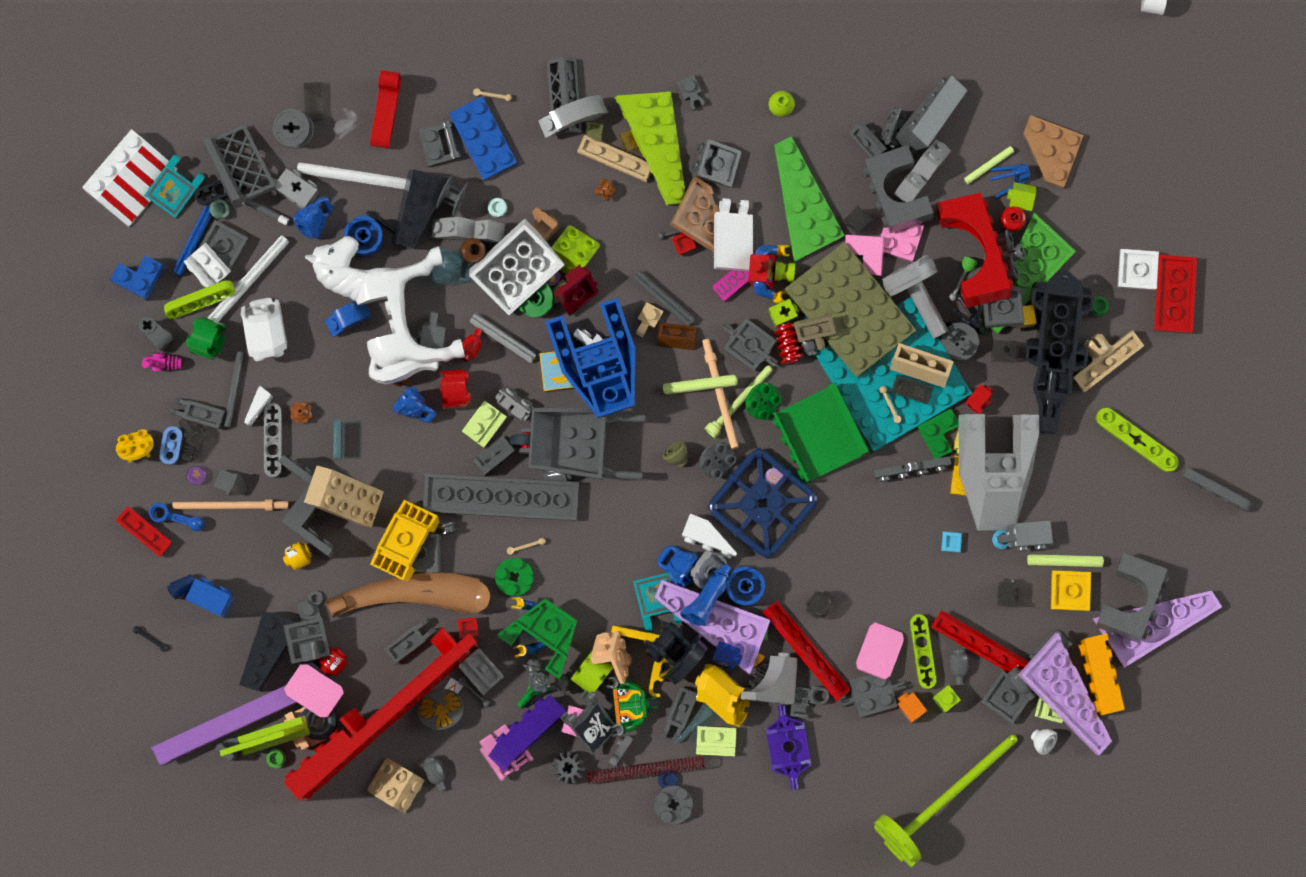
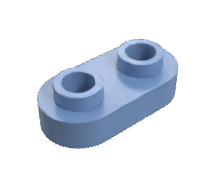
M168 427L163 433L159 456L161 461L167 465L175 464L180 457L183 433L177 427ZM173 433L177 434V438L175 440H171L170 436ZM169 452L173 453V457L171 459L167 458V454Z

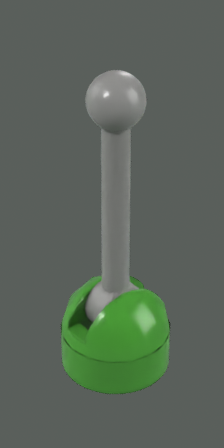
M966 256L962 261L964 272L954 292L949 296L951 301L957 299L961 282H963L967 272H971L977 267V261Z

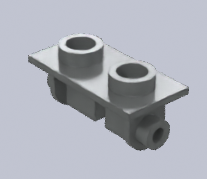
M900 108L893 109L888 113L885 129L880 135L882 144L888 145V148L895 149L899 145L893 137L897 133L896 130H900L907 120V113L902 112Z

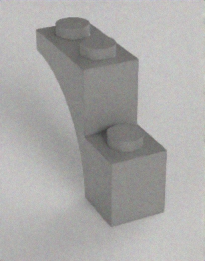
M936 139L921 156L894 195L903 202L914 200L952 150Z
M462 217L433 219L431 238L461 240L477 238L482 242L494 244L499 243L504 238L505 224L492 220L474 221Z

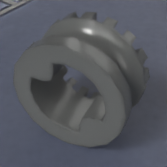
M455 522L439 526L438 528L442 530L441 536L457 532V528H454Z

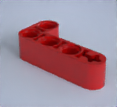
M380 71L379 93L370 146L390 149L402 78L400 73Z

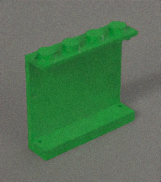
M835 382L828 385L827 388L779 412L773 413L774 418L772 420L777 429H781L783 433L781 439L785 446L789 445L792 451L789 455L793 463L797 462L800 468L797 470L802 480L805 479L808 483L870 452Z

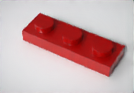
M129 506L115 520L159 557H162L173 543Z

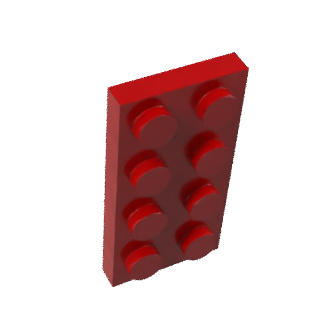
M1159 255L1153 331L1193 333L1197 257Z

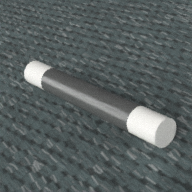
M252 199L243 202L247 206L284 225L289 223V218Z

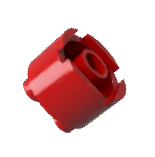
M463 369L440 371L439 376H443L440 382L442 403H446L443 404V409L467 407V404L471 402L470 390H466V385L469 383L468 371H463Z

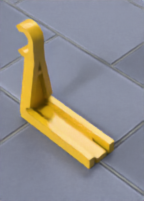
M617 625L612 626L611 632L619 631L621 636L649 640L651 642L659 638V634ZM654 661L649 685V693L653 697L661 696L659 693L653 692V685L656 680L660 682L664 680L659 676L662 662L657 663Z

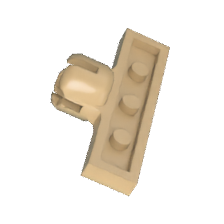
M1131 330L1113 345L1109 344L1102 334H1096L1091 337L1092 340H1087L1084 343L1088 349L1091 361L1086 368H1082V370L1072 376L1082 392H1086L1144 346L1134 331Z

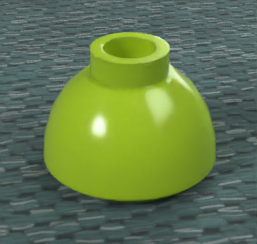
M777 91L770 97L768 106L774 115L785 117L794 110L795 101L789 92Z

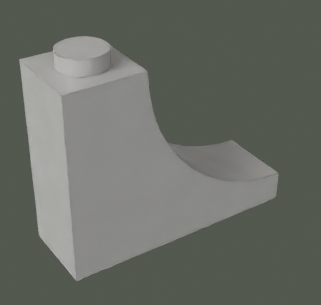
M778 653V656H770L768 670L761 683L752 690L741 691V699L794 705L797 658L790 657L789 653Z

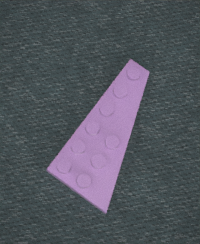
M661 580L655 599L720 652H730L732 654V661L750 675L770 620L716 600L707 624L705 626H695L682 618L680 612L684 607L691 604L699 596V593Z
M1212 591L1155 604L1153 608L1156 611L1152 622L1148 621L1146 626L1150 628L1146 639L1142 638L1140 644L1105 630H1099L1102 634L1107 633L1109 639L1106 640L1122 667L1125 668L1222 606ZM1139 607V608H1135V609H1131V610H1127V611H1123V612L1133 613V612H1137V611L1141 610L1143 607ZM1099 617L1093 618V621L1096 625Z
M1055 633L1018 676L1096 755H1100L1112 742L1103 722L1099 719L1094 704L1091 703L1087 695L1088 692L1076 667L1073 666L1068 656L1067 649L1064 648L1059 633Z

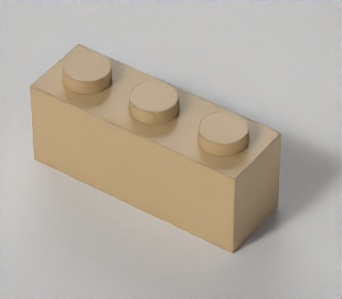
M899 343L890 370L945 388L954 361Z

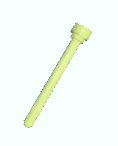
M766 366L728 407L730 417L747 399L750 390L757 384L762 383L772 372V366ZM722 415L716 422L713 421L704 428L714 438H717L721 433V426L724 424Z

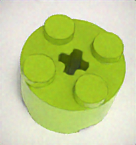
M592 652L571 678L574 683L589 693L595 692L613 669L611 662L592 664L590 659Z

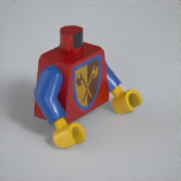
M761 245L756 250V254L750 255L748 280L756 295L773 299L775 303L786 301L782 299L783 295H787L785 291L774 293L776 254L778 256H789L790 254L785 253V248L790 247L789 245Z

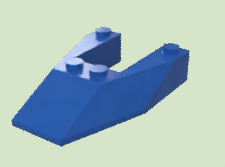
M618 298L600 303L601 312L610 338L574 349L564 316L545 321L562 374L597 418L635 407L636 349Z

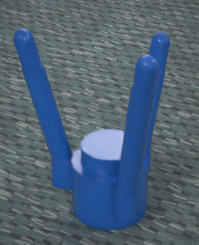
M1017 164L991 168V171L1012 170V172L991 177L990 180L994 181L1013 176L1014 181L1018 180L1016 183L1026 184V179H1030L1031 176L1027 164L1021 166ZM1013 185L995 195V198L997 199L1008 193V189L1013 188Z

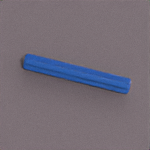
M210 206L204 207L173 269V272L179 276L184 274L187 268L184 261L195 252L212 218Z

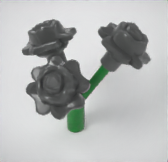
M530 659L527 664H523L529 672L528 689L517 705L520 708H524L533 696L549 690L554 691L558 689L565 695L566 690L570 687L566 675H563L560 679L555 678V682L549 684V677L541 672L545 671V668L542 667V662Z

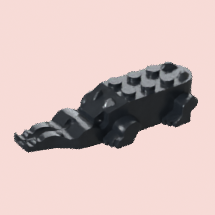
M1062 271L1056 274L1047 283L1034 282L1031 288V305H1035V308L1039 310L1037 337L1026 340L1025 361H1029V364L1037 367L1033 381V392L1038 405L1039 433L1054 435L1057 433L1061 409L1072 392V371L1082 370V368L1087 367L1088 349L1084 344L1078 343L1080 317L1093 312L1094 296L1092 289L1082 287L1081 282L1069 271Z

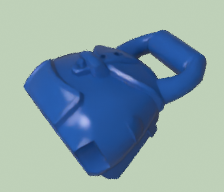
M324 196L319 198L314 204H309L307 207L297 211L293 221L299 232L310 239L319 238L323 227L326 225V218L331 214L333 206L329 198ZM321 203H323L326 209L325 213L320 208Z
M416 386L407 388L392 407L396 414L417 418L426 423H431L437 417L435 410L426 406L425 398L421 396ZM424 411L429 413L426 417L422 415Z
M671 545L664 548L657 558V563L662 570L669 573L674 584L685 587L693 581L690 572L700 557L696 553L683 552L676 546ZM673 550L675 555L667 565H664V561Z

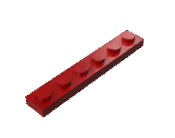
M778 601L763 611L765 616L836 701L851 690Z
M942 610L931 628L1006 672L1011 671L1017 666L1019 669H1024L1029 663L1028 660Z

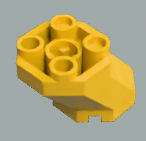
M706 664L703 672L697 676L695 685L698 687L696 700L707 704L726 723L740 727L747 717V713L744 712L745 707L750 706V700L741 699V691L749 690L737 684L720 667Z

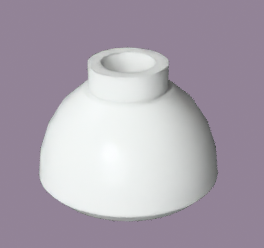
M1043 729L1041 731L1035 730L1032 733L1031 739L1039 754L1045 755L1053 749L1057 741V733L1055 731Z

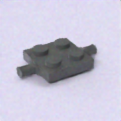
M747 318L736 329L727 324V322L724 324L722 329L731 336L723 350L753 372L764 361L775 367L778 360L770 355V351L777 342L776 339Z
M871 674L849 680L852 689L851 697L841 699L843 707L854 704L860 718L897 708L895 692L906 689L904 681L892 684L889 677L883 680Z

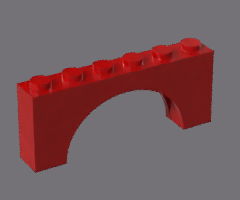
M981 192L937 202L936 210L941 228H958L972 234L979 241L985 252V261L979 272L972 278L961 282V294L965 307L968 308L1011 298V290L1014 289L1011 278L1008 279L1007 263L1002 261L1003 251L1001 246L998 247L997 245L998 235L996 230H992L993 219L991 215L987 214L988 203L986 199L982 198Z

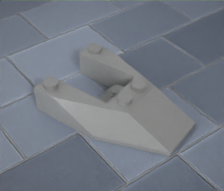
M985 414L959 415V475L977 530H1008V525L1017 523L1033 471L1039 438V415H1012L1013 453H985Z

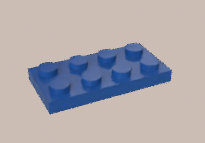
M483 96L449 113L483 181L517 164Z

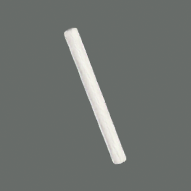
M301 162L297 166L298 173L399 189H404L406 178Z
M281 235L234 287L235 294L230 298L224 299L209 315L208 319L217 322L222 319L287 246L289 241Z

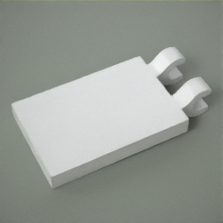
M723 198L719 202L720 212L714 214V269L749 272L750 255L753 254V215L747 214L749 201L741 200V203L737 205L738 214L729 213L731 200Z

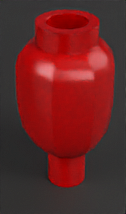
M477 328L474 334L467 336L462 342L465 357L460 359L469 362L470 359H474L477 356L482 345L480 337L483 331Z

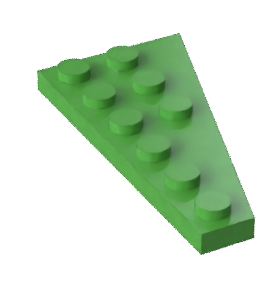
M791 136L775 144L774 148L793 261L795 263L836 242L845 235Z
M1033 213L1020 241L1026 255L1025 260H1016L1020 279L1017 281L1015 279L1012 280L1013 288L1021 287L1022 306H1025L1031 299L1032 284L1034 282L1047 283L1076 252L1035 213ZM993 327L991 329L998 334L1004 327Z

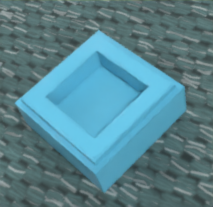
M943 531L941 551L960 553L962 533Z

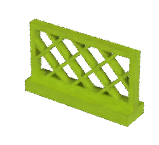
M301 716L237 737L239 744L220 750V755L224 756L242 750L244 756L310 734L306 718Z

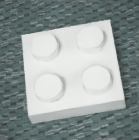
M1120 249L1117 288L1156 290L1159 252Z

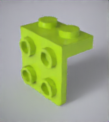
M569 225L551 248L564 263V266L559 270L568 274L571 269L579 264L582 268L586 266L599 249L600 244Z

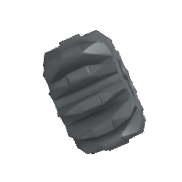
M571 752L567 753V758H565L563 753H560L562 761L555 758L554 761L559 763V765H552L551 767L558 769L557 772L553 773V776L561 774L558 782H561L563 777H565L566 785L569 783V778H571L573 783H576L573 776L576 775L578 778H582L581 774L577 773V771H584L585 769L577 765L582 764L583 760L575 762L578 758L577 754L574 755L573 759H570ZM565 763L573 765L572 772L567 774V771L563 772Z

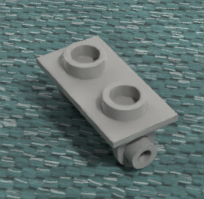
M504 386L495 397L497 403L507 410L513 405L514 408L511 413L520 420L526 421L532 412V408H534L529 400L519 397L517 392L511 387Z

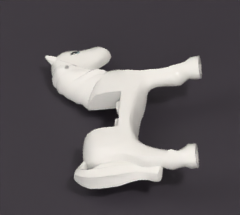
M350 236L343 237L331 245L316 247L312 255H305V258L313 263L316 277L326 289H330L344 297H350L358 305L388 299V301H385L388 315H392V320H389L392 334L367 341V348L371 357L369 377L372 380L381 384H391L405 380L422 370L436 371L439 361L448 362L454 358L465 357L461 339L454 340L446 348H427L415 342L407 327L404 298L405 284L414 277L428 276L434 266L443 265L439 246L430 249L428 255L422 261L401 268L362 270L349 267L359 244L357 240Z

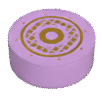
M771 468L766 472L765 480L774 487L783 474L777 469Z

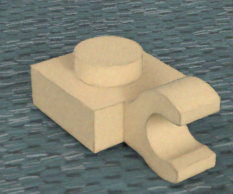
M646 303L637 319L642 323L637 329L636 335L643 338L648 327L654 329L663 311Z

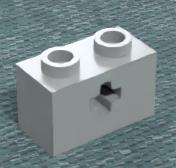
M286 168L275 183L276 188L274 190L300 208L312 204L319 194L316 189L317 185L310 180L306 182L301 179L302 175L294 169L289 171ZM300 185L301 190L295 191L293 187H298Z

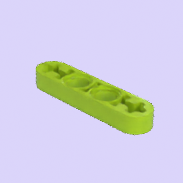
M222 281L166 303L164 305L166 317L175 319L232 297L235 294L233 282Z
M917 614L910 620V630L918 682L922 688L930 689L936 684V674L928 621L925 616ZM916 618L924 621V624L921 625V631L926 630V634H914V631L918 632V626L913 624L917 620ZM918 637H924L927 640L925 647L920 648L917 646L916 640ZM921 656H927L930 659V664L927 667L919 664ZM931 668L932 672H928V677L932 678L933 681L930 682V686H927L926 683L922 682V679L925 678V672L921 674L920 670Z

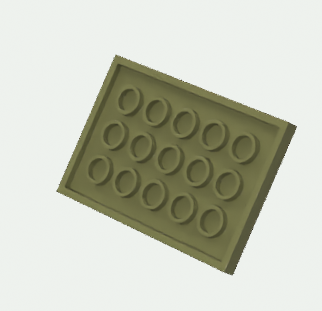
M845 242L785 288V292L796 303L807 319L832 313L837 332L823 338L856 378L896 348L899 343H902L916 332L914 326Z

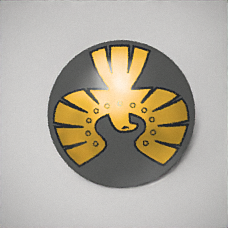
M437 689L423 697L418 706L420 721L423 725L433 730H445L454 726L461 719L464 712V704L461 697L449 689Z

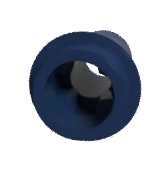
M189 574L171 582L167 589L175 600L181 599L190 590L195 579Z

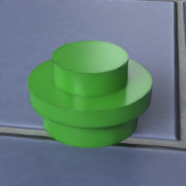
M273 749L267 754L266 760L270 767L280 768L286 762V755L280 749Z

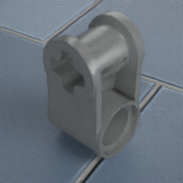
M144 317L140 320L139 329L160 352L175 339L153 318ZM144 324H151L152 329L145 330Z

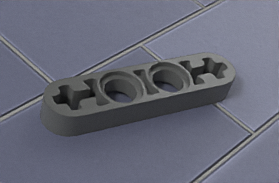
M1186 468L1181 476L1186 481L1244 512H1248L1252 505V502L1192 469Z

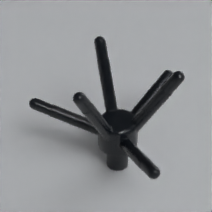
M958 295L957 298L970 317L954 308L953 312L967 321L946 322V325L950 326L954 323L963 322L976 328L979 334L985 333L984 320L982 319L983 305H978L977 313L973 314L969 307H965L963 298Z

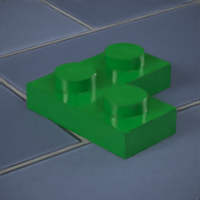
M952 409L917 426L934 459L941 458L952 452L944 434L959 427V422Z

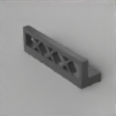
M563 56L547 61L551 111L557 109L559 100L562 106L579 100L576 58ZM554 64H558L559 67L556 74L554 73ZM557 82L560 83V89L558 93L555 89ZM581 123L572 125L555 134V136L565 133H582Z

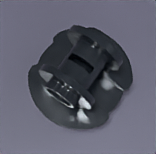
M661 621L659 626L662 632L659 634V638H656L653 642L645 640L643 645L651 659L666 665L660 674V678H667L675 685L696 666L708 647L700 641V634H695L687 641L683 636L684 632L672 622L668 624L665 621ZM678 643L682 647L670 659L667 654Z

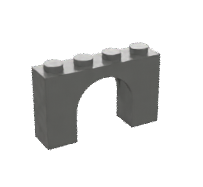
M908 145L865 159V166L862 167L865 177L870 179L869 188L871 194L876 195L877 200H875L877 210L882 211L883 217H881L883 226L884 228L888 227L889 233L933 219L934 212L927 196L901 203L892 200L885 193L884 185L890 177L914 168V160Z
M1124 553L1116 576L1140 585L1146 593L1147 603L1141 610L1133 613L1122 612L1104 605L1096 628L1140 644L1142 638L1146 639L1150 629L1146 627L1148 621L1152 622L1156 613L1153 610L1155 603H1160L1163 593H1160L1161 586L1166 587L1169 576L1166 575L1168 569Z

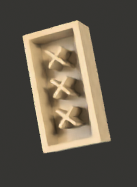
M316 466L304 503L355 524L371 528L384 491L332 469Z

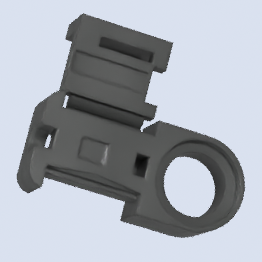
M811 686V689L795 687L794 705H791L790 716L807 719L806 707H809V704H825L829 699L828 691L823 687ZM819 690L823 691L826 695L825 700L822 702L817 701L814 697L815 693Z

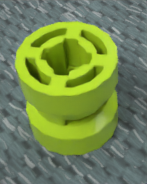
M776 261L774 280L781 281L784 279L788 282H794L795 263L783 264Z

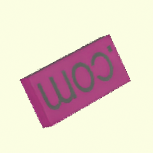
M731 270L714 284L712 289L725 302L749 282V272Z

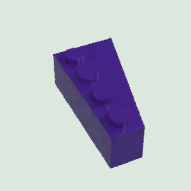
M551 695L546 699L540 698L534 705L535 709L532 711L528 709L521 716L523 719L519 723L515 721L508 728L510 731L506 735L502 733L495 740L497 744L488 756L503 772L509 768L514 760L517 761L528 749V746H533L541 737L540 735H544L566 712Z

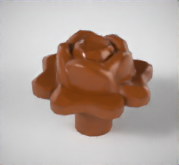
M601 179L598 188H595V194L601 195L604 201H610L611 196L615 192L613 183L609 182L608 179Z
M305 401L301 403L295 402L294 406L290 407V418L292 420L295 419L297 424L300 422L307 423L308 418H312V407L310 405L307 406Z

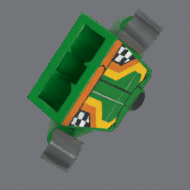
M616 677L606 678L612 681L611 686H606V688H613L616 725L611 726L610 729L615 728L617 733L612 736L617 737L633 732L644 723V718H647V709L658 708L657 697L645 698L644 690H641L640 685L626 679L625 684H620Z

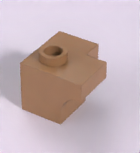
M536 207L532 212V216L535 219L533 227L547 242L559 229L558 221L552 215H547Z

